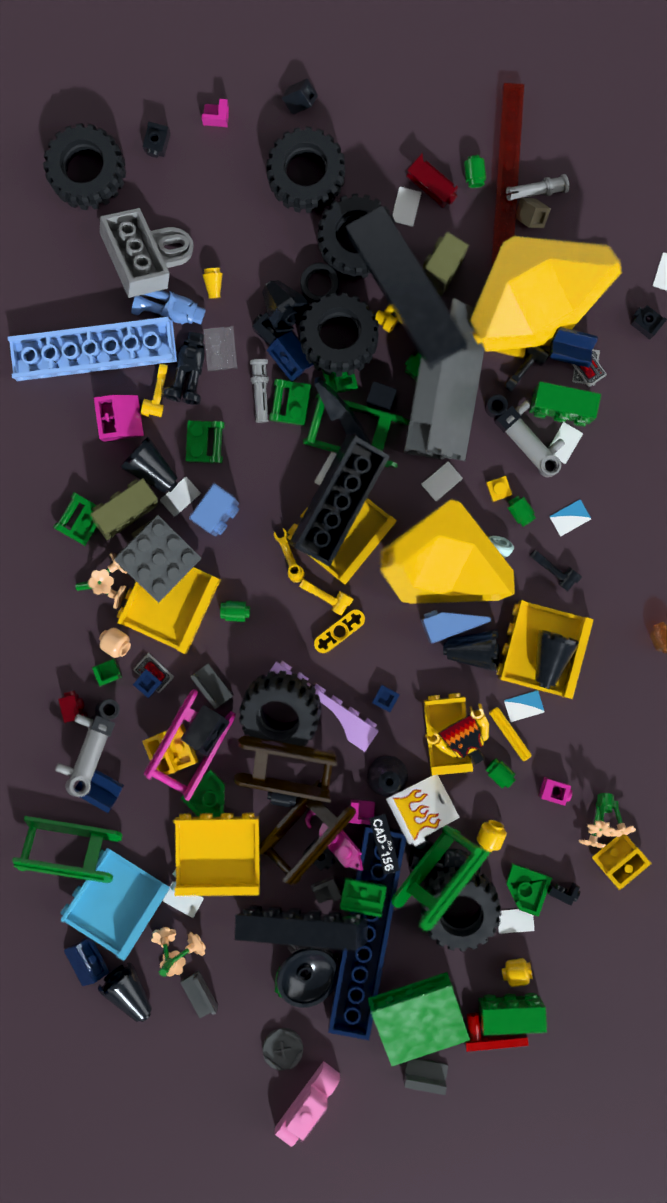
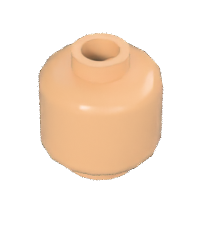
M115 627L104 630L99 637L100 649L113 658L123 657L130 649L129 636Z

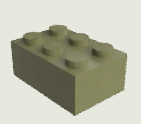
M448 232L444 238L439 237L434 246L433 255H428L422 268L440 296L444 294L463 263L469 246Z
M144 479L132 481L127 485V490L122 493L120 491L116 492L110 497L111 501L105 505L100 503L92 509V520L107 541L158 506L157 497Z

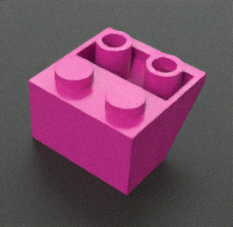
M138 395L94 397L100 440L106 442L144 436Z

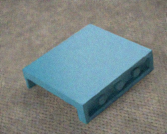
M106 848L105 851H100L96 870L112 874V882L103 883L86 880L82 887L78 886L72 894L74 900L70 905L67 903L60 913L63 916L61 921L66 922L124 961L170 887L114 851Z

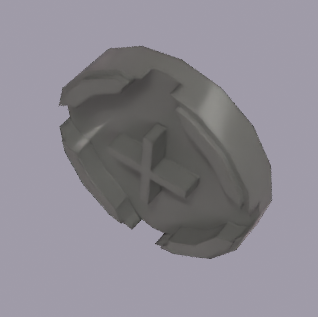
M278 1028L270 1032L263 1043V1055L266 1063L278 1071L294 1068L303 1056V1043L300 1036L288 1028Z

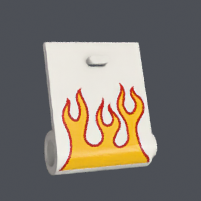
M433 775L386 799L408 844L413 843L414 846L426 841L425 836L460 818L438 775Z

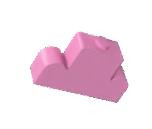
M323 1061L275 1126L274 1135L291 1147L298 1139L303 1141L327 1109L328 1097L336 1089L340 1081V1073Z

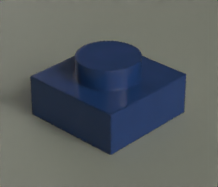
M146 669L133 686L150 698L162 684V681Z
M381 685L372 703L391 712L400 694Z

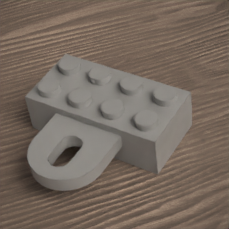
M140 208L100 216L99 233L128 298L168 289L170 273L167 268L182 265L192 256L193 241L188 233L175 227L150 231ZM181 243L183 247L171 250L164 248L165 245Z

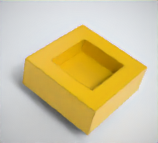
M506 476L486 482L492 502L512 496Z

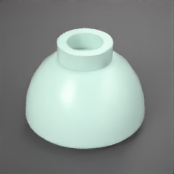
M500 536L488 537L503 558L508 557L513 552L514 546L506 538Z

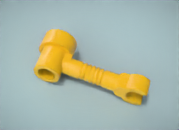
M388 304L384 312L379 310L375 318L378 324L383 326L382 329L389 333L398 322V318L392 315L394 311L390 304Z
M159 365L152 401L143 400L141 415L162 417L164 405H160L168 365Z
M283 528L284 537L278 538L275 532L274 537L280 543L287 560L289 579L292 582L298 583L304 579L305 573L303 568L296 564L287 541L288 534ZM294 570H298V573L292 574Z
M305 579L299 585L302 589L333 606L331 610L341 616L347 606H350L354 600L342 591H339L335 598Z

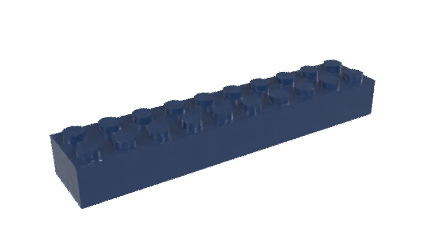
M365 824L360 850L362 852L360 856L363 871L357 869L355 879L387 885L381 917L362 914L361 916L368 917L367 943L356 951L342 949L328 1033L369 1040L373 1016L368 998L378 995L394 908L391 900L397 891L400 871L384 875L372 826ZM389 828L401 870L406 838L402 830Z

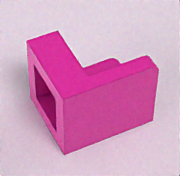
M219 99V105H204V114H202L201 118L203 125L228 127V99Z
M351 800L350 806L356 809V814L349 823L371 825L369 818L374 817L375 802Z

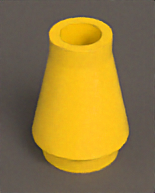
M220 268L204 269V274H202L209 299L221 298L223 273L220 272Z

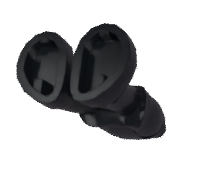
M188 332L187 339L184 340V344L177 353L178 362L175 369L174 382L171 387L164 388L163 397L181 402L185 374L190 373L182 401L190 405H200L201 396L197 393L199 375L202 374L205 355L203 334Z
M425 836L426 841L417 846L413 845V848L418 851L428 852L434 843ZM448 848L443 854L442 860H439L433 868L437 869L438 872L442 870L448 872L450 867H455V870H459L470 855L461 849ZM412 850L408 869L413 871L425 855ZM481 864V866L478 868L479 874H480V871H481L482 864Z

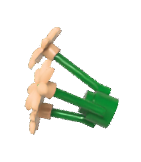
M600 793L597 795L594 824H587L588 828H590L588 832L592 833V835L589 836V840L579 839V842L587 846L604 848L606 844L597 842L598 837L602 834L620 837L622 834L628 835L636 830L634 826L626 828L625 823L622 822L618 801H614L613 794ZM612 809H614L618 830L609 827L610 823L604 822V813H611Z

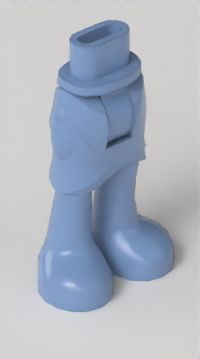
M160 290L142 295L167 302L165 305L158 304L141 296L134 297L131 314L140 315L143 311H150L163 317H168L175 323L192 324V322L202 324L206 309L198 307V303L171 291L168 293Z

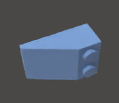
M437 610L424 614L425 618L421 619L429 643L440 641L491 621L490 617L438 613Z

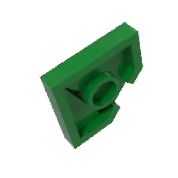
M211 769L202 777L191 799L187 801L184 795L181 799L198 817L203 813H211L213 817H221V814L224 813L225 783Z
M512 863L506 879L507 887L520 911L539 917L552 877Z

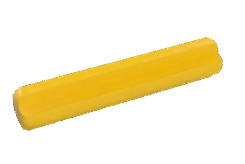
M498 707L493 708L489 712L492 719L521 760H528L532 756L530 751Z

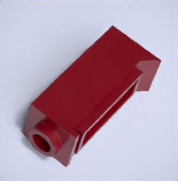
M423 153L407 170L408 174L406 177L442 208L447 203L451 205L457 198L458 186L453 187L454 184L428 161L424 162Z

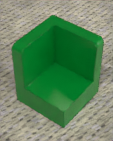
M115 659L92 667L99 686L122 678Z

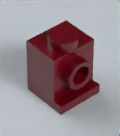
M75 690L63 693L64 697L58 699L64 723L74 721L77 714L88 717V714L82 711L85 708L82 697L79 698Z

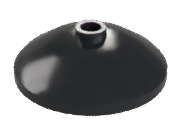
M316 948L299 950L290 955L281 965L277 975L278 991L282 998L292 1006L300 1008L315 1006L324 1001L334 990L338 978L337 966L332 957L323 950Z

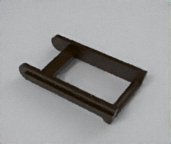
M242 736L238 739V746L240 748L256 751L253 774H235L234 783L236 785L330 803L329 785L332 766L337 764L336 754L333 749H327L326 751L250 736ZM268 754L324 764L321 787L266 777Z
M322 778L317 780L312 786L321 787ZM301 798L259 845V854L268 855L287 875L282 880L284 883H289L290 885L297 884L301 880L300 877L355 816L356 809L353 806H349L337 818L321 801ZM310 808L329 828L292 869L273 850V847L303 813Z

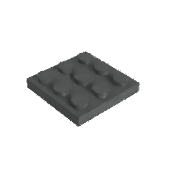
M156 515L113 560L159 603L202 558L163 519Z

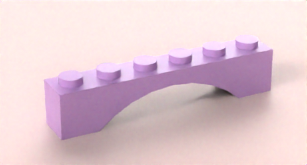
M276 661L269 671H275L276 674H279L280 671H286V674L289 675L294 673L291 671L292 667L284 661H281V663ZM298 673L297 677L299 679L305 678L307 681L309 680L304 674ZM316 683L313 686L316 689L315 695H319L320 702L328 707L339 719L345 730L347 740L365 752L379 732L375 728L377 724L368 718L366 720L360 718V713L351 706L349 709L342 706V700L334 695L329 697L325 694L326 690Z

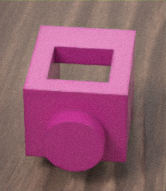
M544 777L539 797L565 806L566 802L571 800L573 791L567 783ZM553 788H559L558 794L552 793Z

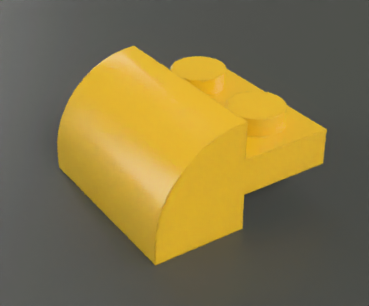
M184 724L180 725L156 768L166 775L199 762L194 748L181 740L186 731ZM168 730L142 741L150 761Z
M624 834L620 837H615L592 857L619 890L652 864L630 838Z

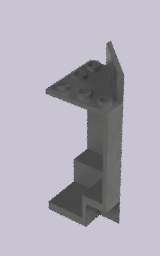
M456 299L452 300L450 315L467 340V349L461 350L439 362L431 370H429L421 357L404 454L444 460V458L466 460L484 347L481 343L477 344L472 335L474 329L470 320L475 308Z

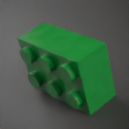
M539 382L533 389L529 412L534 413L533 416L537 418L549 416L554 417L553 420L557 422L569 420L574 421V425L585 427L586 424H590L597 418L601 394Z
M526 993L524 996L505 994L504 997H496L495 995L488 994L484 995L483 998H478L479 1020L484 1035L547 1033L546 1007L540 995Z

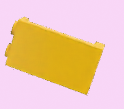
M460 693L448 694V698H440V695L428 696V700H423L427 736L432 737L434 735L431 730L432 728L436 729L439 735L441 730L467 716L465 696H461ZM428 742L432 776L473 772V763L469 755L462 759L452 757Z

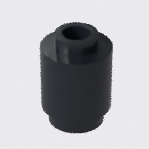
M268 791L267 799L271 800L270 804L290 807V805L295 806L297 796Z

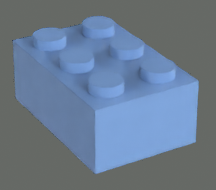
M214 484L190 516V519L216 537L217 534L222 535L228 525L225 523L230 517L233 519L240 510L238 508L239 503L235 498Z

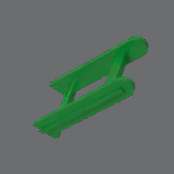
M318 393L315 397V400H318L308 437L303 439V443L338 453L339 446L315 440L325 407ZM344 400L351 410L379 417L372 446L382 452L391 421L403 425H409L410 420L403 418V416ZM387 460L384 467L397 468L398 464Z
M24 816V821L29 828L21 857H13L12 859L15 868L20 871L29 870L103 883L112 882V874L97 871L96 867L103 840L121 841L123 837L121 832ZM41 829L90 837L83 868L29 860L36 830Z
M448 825L443 827V833L396 891L391 900L393 906L400 908L413 896L427 907L428 911L420 920V927L425 931L433 928L491 853L460 834L461 831ZM455 840L471 851L472 854L436 899L419 885Z

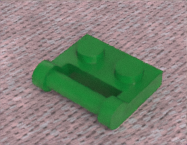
M274 379V400L272 413L269 414L268 420L305 426L311 384ZM283 388L289 389L285 416L280 415Z
M188 420L186 462L223 463L221 444L222 429H224L225 422ZM209 429H214L213 456H207Z
M73 492L70 503L59 522L55 523L53 528L86 546L97 527L91 517L92 509L97 505ZM81 503L84 505V508L71 530L65 528L76 507Z

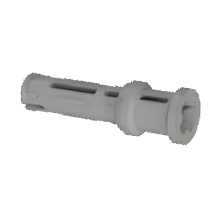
M561 174L558 178L551 179L550 177H545L542 182L507 187L506 194L514 193L508 195L507 199L511 201L540 194L551 196L556 192L567 193L569 191V180L566 174Z
M250 360L253 375L251 382L254 384L255 422H269L266 383L269 381L266 371L268 360Z

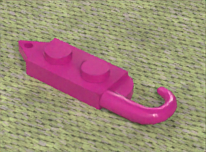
M312 810L308 811L305 818L309 829L312 828L310 819L313 815H316ZM325 823L320 827V837L329 828ZM342 830L329 844L328 848L344 867L363 871L360 856L362 852Z

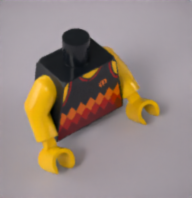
M478 704L479 710L477 711L473 710L471 706V714L441 730L439 735L436 729L432 728L431 730L434 735L429 737L425 734L427 741L452 757L462 759L469 755L474 765L480 763L485 758L479 748L483 747L489 738V722L483 713L482 705Z

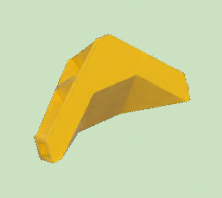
M517 236L503 242L470 320L474 329L472 335L477 344L481 343L486 352L550 345L558 328L562 327L572 330L621 274L619 260L609 246Z
M447 501L392 545L381 550V571L401 602L418 604L499 601L515 594L514 570L462 503L458 501Z

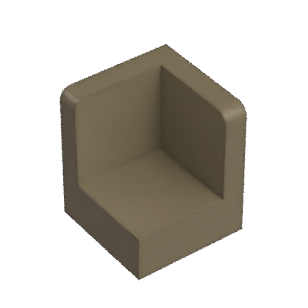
M521 198L515 218L529 228H544L551 208L535 198Z

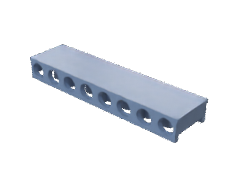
M168 317L8 337L13 369L12 378L16 381L177 362L173 321Z

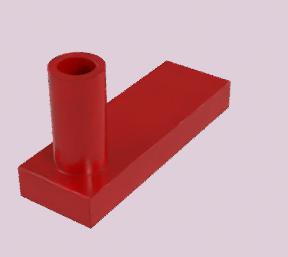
M467 1014L470 1041L465 1042L467 1052L529 1046L526 1033L481 1035L479 1014Z

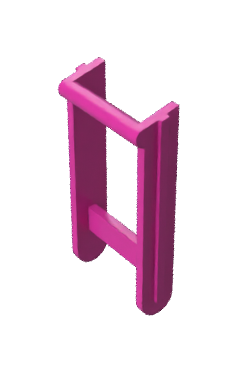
M192 689L187 695L144 771L146 778L154 777L183 793L187 801L191 799L236 716V713L232 711L227 714L225 719L230 723L207 757L204 755L188 786L157 770L159 762L182 721L186 720L191 723L198 713L190 708L198 694V691Z

